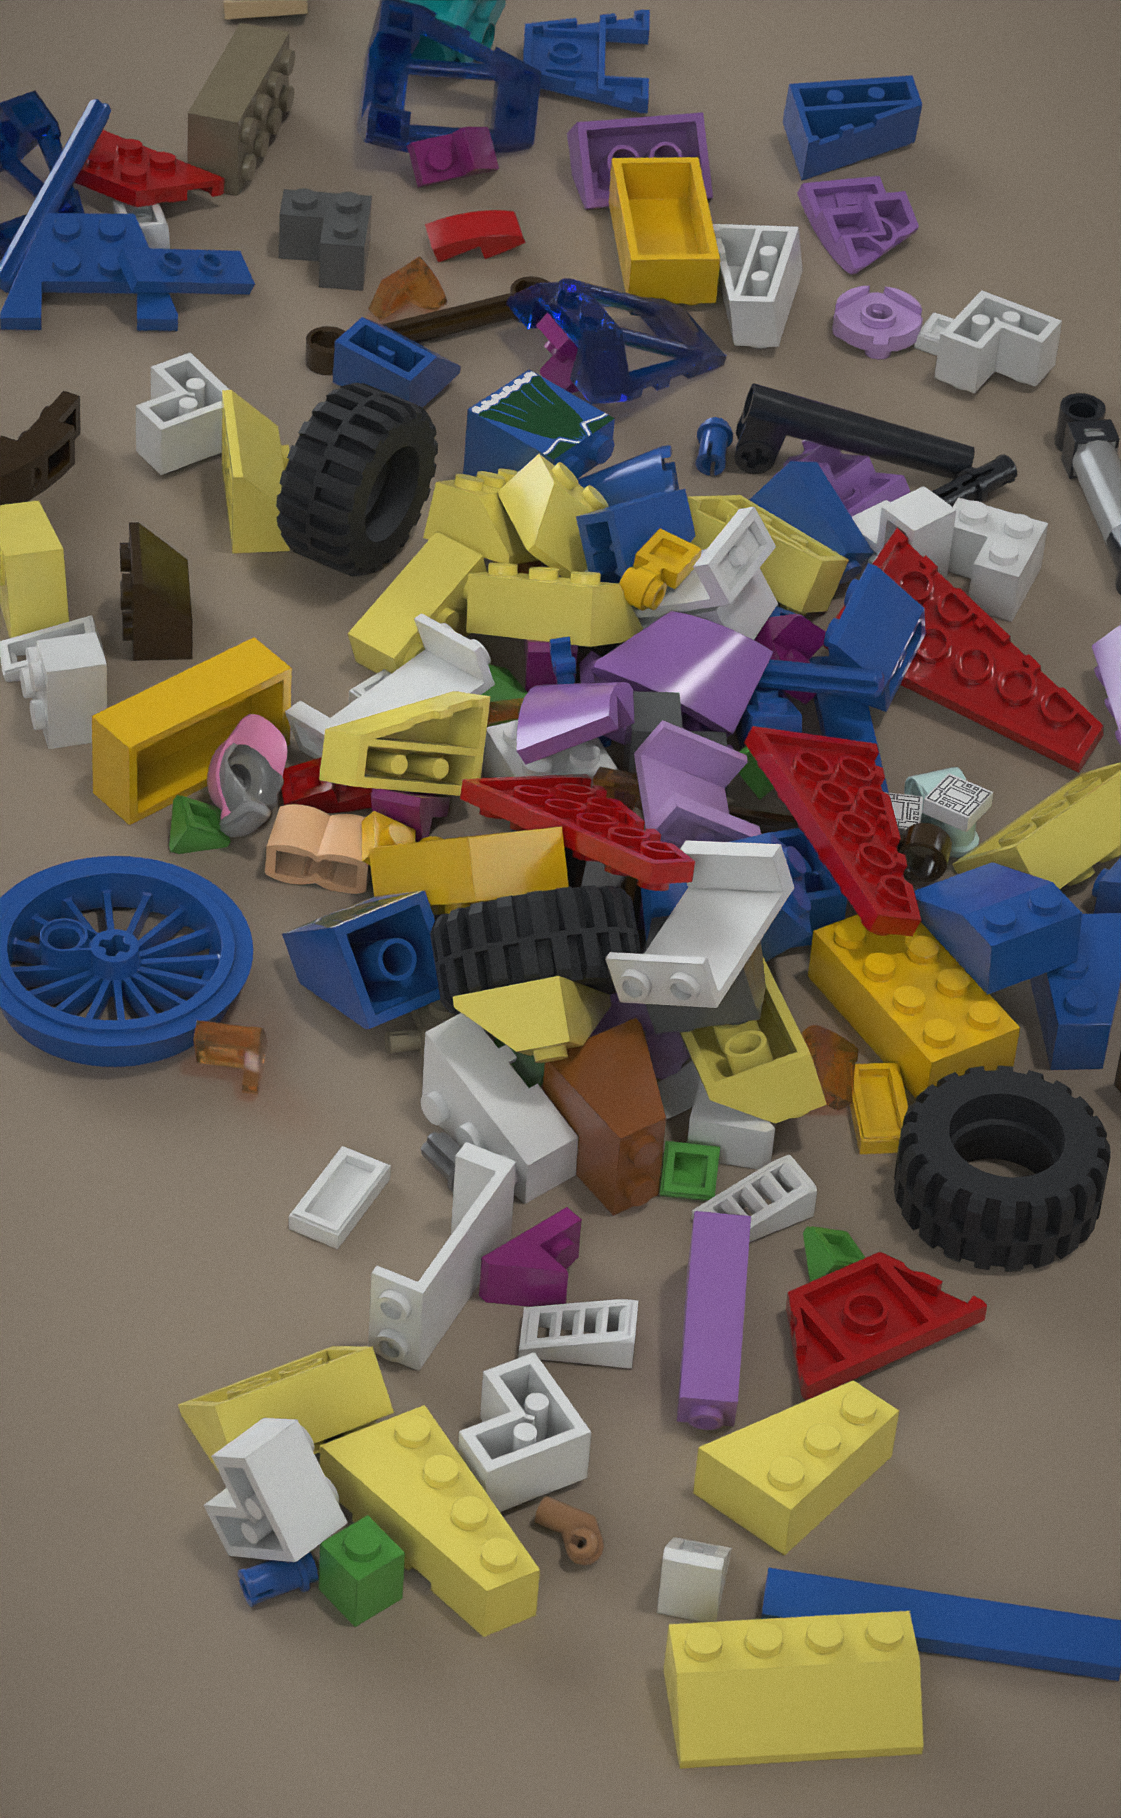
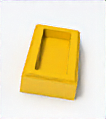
M899 1063L846 1064L844 1080L859 1154L898 1153L903 1119L908 1110Z

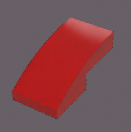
M483 210L467 212L424 224L438 263L476 247H480L484 258L487 259L526 243L514 211Z
M322 757L284 768L282 776L284 784L281 788L284 805H305L325 813H340L372 808L371 794L373 788L354 787L319 780Z

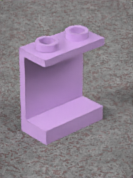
M663 720L634 752L645 828L656 829L661 833V842L672 843L680 849L685 841L730 842L761 834L759 826L730 815L728 810L725 787L748 763L747 755Z

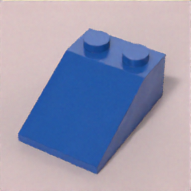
M991 862L914 890L921 923L987 995L1076 962L1078 959L1082 912L1051 881Z

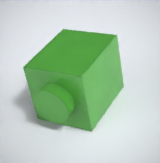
M367 1515L320 1543L318 1589L354 1627H357L403 1599L405 1552Z

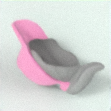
M249 714L239 722L228 739L217 748L208 768L207 785L210 798L222 811L219 823L220 829L229 837L248 835L265 823L271 815V810L277 806L278 794L284 784L282 776L287 760V743L282 733L271 722L260 715Z

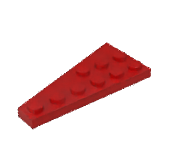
M896 528L872 564L878 566L924 607L926 634L900 685L1079 773L1103 737L1104 725L1064 687H1058L1041 671V665L1030 654L1025 655L1011 642V636L960 587L955 588L938 572V566L926 555L922 557L909 544L908 538ZM843 606L839 614L836 616L837 619H840L845 609V606Z
M752 726L744 743L757 761L758 767L765 773L777 791L779 799L785 803L798 823L799 829L806 835L818 853L820 861L826 865L839 885L841 893L847 897L861 918L863 926L869 932L880 936L893 934L913 937L921 922V916L913 885L904 879L903 873L908 865L905 855L897 851L901 838L891 798L881 788L885 774L883 767L876 766L875 764L879 754L877 744Z
M587 774L462 779L460 799L479 807L480 815L510 821V828L516 831L562 827L564 847L573 850V857L580 860L605 864L604 870L610 874L634 877L637 879V886L653 891L669 890L671 883H688L693 881L695 861L676 845L661 842V833L656 829L646 828L644 831L645 821L621 801L606 798L607 790L602 786L592 785L591 788L592 778Z

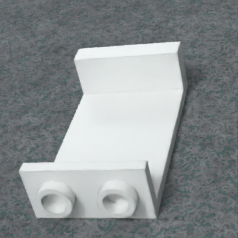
M742 508L736 512L707 549L702 550L701 557L693 566L694 570L676 589L667 586L665 596L657 609L651 610L647 608L642 611L632 607L637 618L664 615L670 611L684 612L731 605L776 548L756 508Z
M421 613L414 620L425 650L334 716L329 718L302 701L297 702L285 711L299 750L314 759L322 757L324 734L327 728L452 691L482 695L495 685L488 666L491 660L487 650L476 639L470 640L455 632L448 624H440Z
M685 841L680 849L695 861L693 881L687 883L688 889L645 953L610 952L605 959L619 1001L624 1003L717 1008L794 889L781 844Z
M465 1142L455 1156L452 1235L418 1282L380 1266H376L371 1273L368 1346H373L376 1354L381 1355L388 1361L398 1362L418 1371L421 1369L480 1284L481 1257L511 1239L516 1161Z

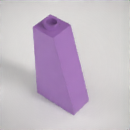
M694 1211L687 1267L677 1422H688L698 1429L715 1430L722 1426L734 1427L739 1393L751 1216Z

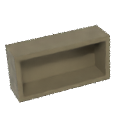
M240 23L188 111V164L223 177L224 194L238 196L246 180L251 181L253 179L258 158L265 157L271 135H277L279 132L282 115L284 112H290L292 108L294 87L289 86V76L294 68L295 51L289 49L290 32Z

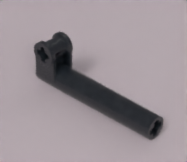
M753 383L748 391L743 411L736 426V436L739 441L735 448L734 461L744 472L750 474L765 473L775 464L786 436L954 480L958 477L960 471L972 467L975 449L973 446Z

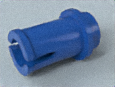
M709 418L697 429V440L700 446L698 456L696 457V467L705 475L710 476L712 462H715L714 475H719L725 469L727 447L733 442L734 433L728 422L722 418Z
M311 1552L307 1553L297 1562L269 1560L247 1569H240L237 1572L240 1578L241 1590L250 1607L297 1588L303 1593L307 1592L310 1589V1584L319 1580L317 1567Z

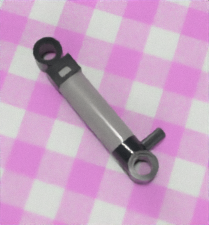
M1085 393L1070 394L1064 397L1060 403L1054 439L1055 446L1062 452L1061 461L1069 479L1077 478L1117 570L1115 587L1121 595V460L1117 453L1120 438L1112 420H1104L1106 408L1100 399Z

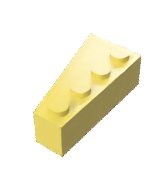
M425 1405L320 1445V1467L325 1477L337 1489L339 1502L353 1514L352 1522L355 1523L368 1515L405 1552L404 1568L408 1571L414 1568L431 1582V1591L483 1637L536 1616L539 1567Z

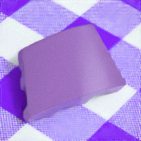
M880 176L802 183L797 192L805 214L821 243L831 257L850 275L864 269L916 233L919 228L906 192L886 193Z
M805 440L802 441L804 452L789 457L783 464L784 467L790 461L817 462L851 517L885 500L892 502L911 492L904 475L875 472L869 456L843 454L839 449Z
M670 611L592 663L589 670L607 682H627L637 692H680L681 713L685 712L714 732H726V737L734 733L773 651L749 637L720 624L689 614Z
M627 682L534 686L525 695L521 705L517 726V753L525 765L635 723L632 687Z

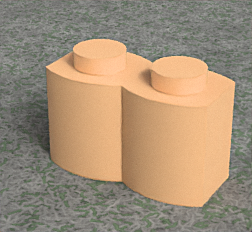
M305 805L280 806L266 846L265 874L289 884L306 885L316 883L331 891L350 894L366 892L371 877V866L362 862V820L366 817L354 814H335L330 816L319 809Z

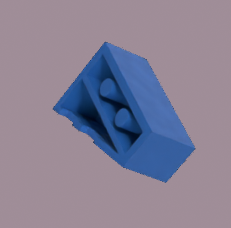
M913 76L789 84L782 122L801 180L803 181L914 143L923 104Z
M1121 913L1082 914L1077 961L1030 979L1050 1070L1103 1069L1121 989Z

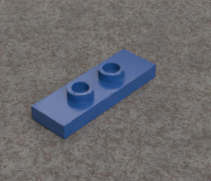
M122 248L117 258L131 292L249 295L255 285L241 251Z

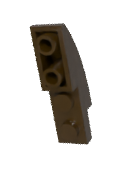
M63 391L50 406H46L42 410L36 422L27 431H23L18 440L0 436V505L30 501L58 481L75 464V439L81 434L79 395Z

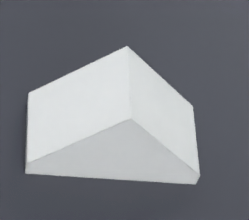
M699 1078L689 1121L687 1143L720 1147L719 1163L759 1170L771 1163L775 1127L769 1121L710 1101Z
M673 1537L664 1549L657 1613L701 1622H716L732 1548Z

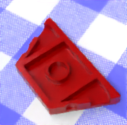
M102 130L74 181L76 184L135 208L156 205L161 202L186 201L188 190L194 189L208 192L212 197L224 194L223 177L178 160L172 153L158 152L143 146V143L139 140L125 139L105 130Z
M877 1252L788 1291L786 1312L801 1396L807 1401L985 1321L987 1304L976 1296H972L967 1303L941 1291L942 1280L925 1272L913 1271L906 1267L904 1262L883 1252Z

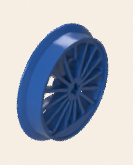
M101 856L78 859L37 872L13 886L0 897L1 1011L12 1028L26 1041L48 1054L67 1061L100 1067H127L157 1062L193 1047L207 1037L224 1018L230 1004L245 985L252 967L253 940L251 931L243 913L235 902L209 880L170 863L131 856ZM112 907L137 908L126 931L114 929ZM102 908L104 910L106 930L100 933L96 932L80 911ZM151 912L168 916L137 940ZM187 926L195 931L167 941L183 927ZM30 936H36L40 939V944L26 942V940ZM205 949H210L209 955L189 956ZM13 961H21L37 966L11 967ZM25 987H39V988H36V989H34V990L28 991ZM122 996L125 997L140 1018L125 1020ZM178 996L188 997L190 999L185 1001ZM110 997H114L116 1020H100ZM63 1001V1002H62L61 1004H59L56 1008H53V1007L50 1006V1005H53V1004H56V1003H58V1002ZM93 1002L87 1013L86 1018L76 1016L86 1006ZM148 1002L162 1009L164 1012L157 1014Z

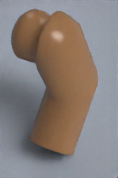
M545 1496L536 1511L535 1523L561 1533L567 1555L576 1564L589 1565L597 1561L603 1553L604 1540L596 1517L549 1496Z

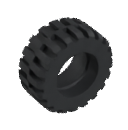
M352 383L341 386L339 389H335L327 394L326 401L319 402L311 411L312 416L309 421H304L298 432V440L295 446H291L287 458H289L286 470H282L279 482L282 487L281 493L277 495L276 507L280 511V514L277 516V524L281 530V536L294 553L346 575L360 577L382 569V564L389 563L396 556V550L399 547H403L409 539V532L413 525H417L422 515L420 511L424 501L428 500L431 491L429 486L431 478L435 477L437 464L434 462V459L438 454V442L434 438L437 435L436 428L427 412L421 406L365 383Z
M591 885L577 888L563 887L547 891L539 890L527 892V894L500 897L487 902L482 901L471 904V906L452 910L450 914L439 916L430 931L441 1003L451 1014L454 1013L455 1015L461 1012L454 1008L453 996L555 976H561L610 995L616 989L605 960L610 952L642 954L633 900L624 889L606 885L602 887Z
M980 1066L968 1068L962 1076H958L954 1072L938 1080L937 1087L932 1084L916 1097V1102L908 1107L904 1116L894 1173L896 1203L902 1209L901 1214L912 1230L919 1229L918 1236L932 1249L937 1246L944 1249L943 1253L947 1258L960 1263L961 1259L974 1262V1268L990 1270L991 1266L1004 1267L1005 1272L1021 1271L1024 1265L1032 1264L1034 1269L1049 1265L1054 1262L1055 1255L1062 1259L1078 1249V1245L1089 1238L1095 1228L1096 1220L1099 1219L1111 1158L1110 1144L1106 1140L1107 1132L1098 1116H1093L1094 1110L1081 1096L1077 1098L1071 1096L1072 1091L1068 1086L1057 1080L1052 1084L1044 1080L1043 1074L1028 1070L1027 1074L1013 1072V1067L998 1066L995 1071H985L984 1067ZM978 1159L1006 1160L1031 1170L1035 1175L1025 1177L997 1176L984 1172L968 1162Z

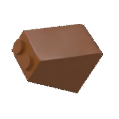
M633 1018L588 1038L583 1046L568 1048L567 1058L545 1062L543 1091L579 1137L576 1175L613 1216L634 1206H641L653 1197L658 1196L666 1115L642 1024L636 1018Z

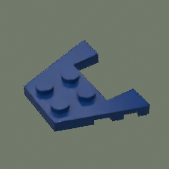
M650 10L634 11V18L616 20L617 16L615 13L600 15V22L577 25L578 21L576 18L525 24L522 84L648 114L649 78L606 76L605 46L606 42L648 44Z
M45 213L0 312L1 330H42V293L137 294V331H178V313L169 293L131 292L117 258L122 248H149L135 214Z

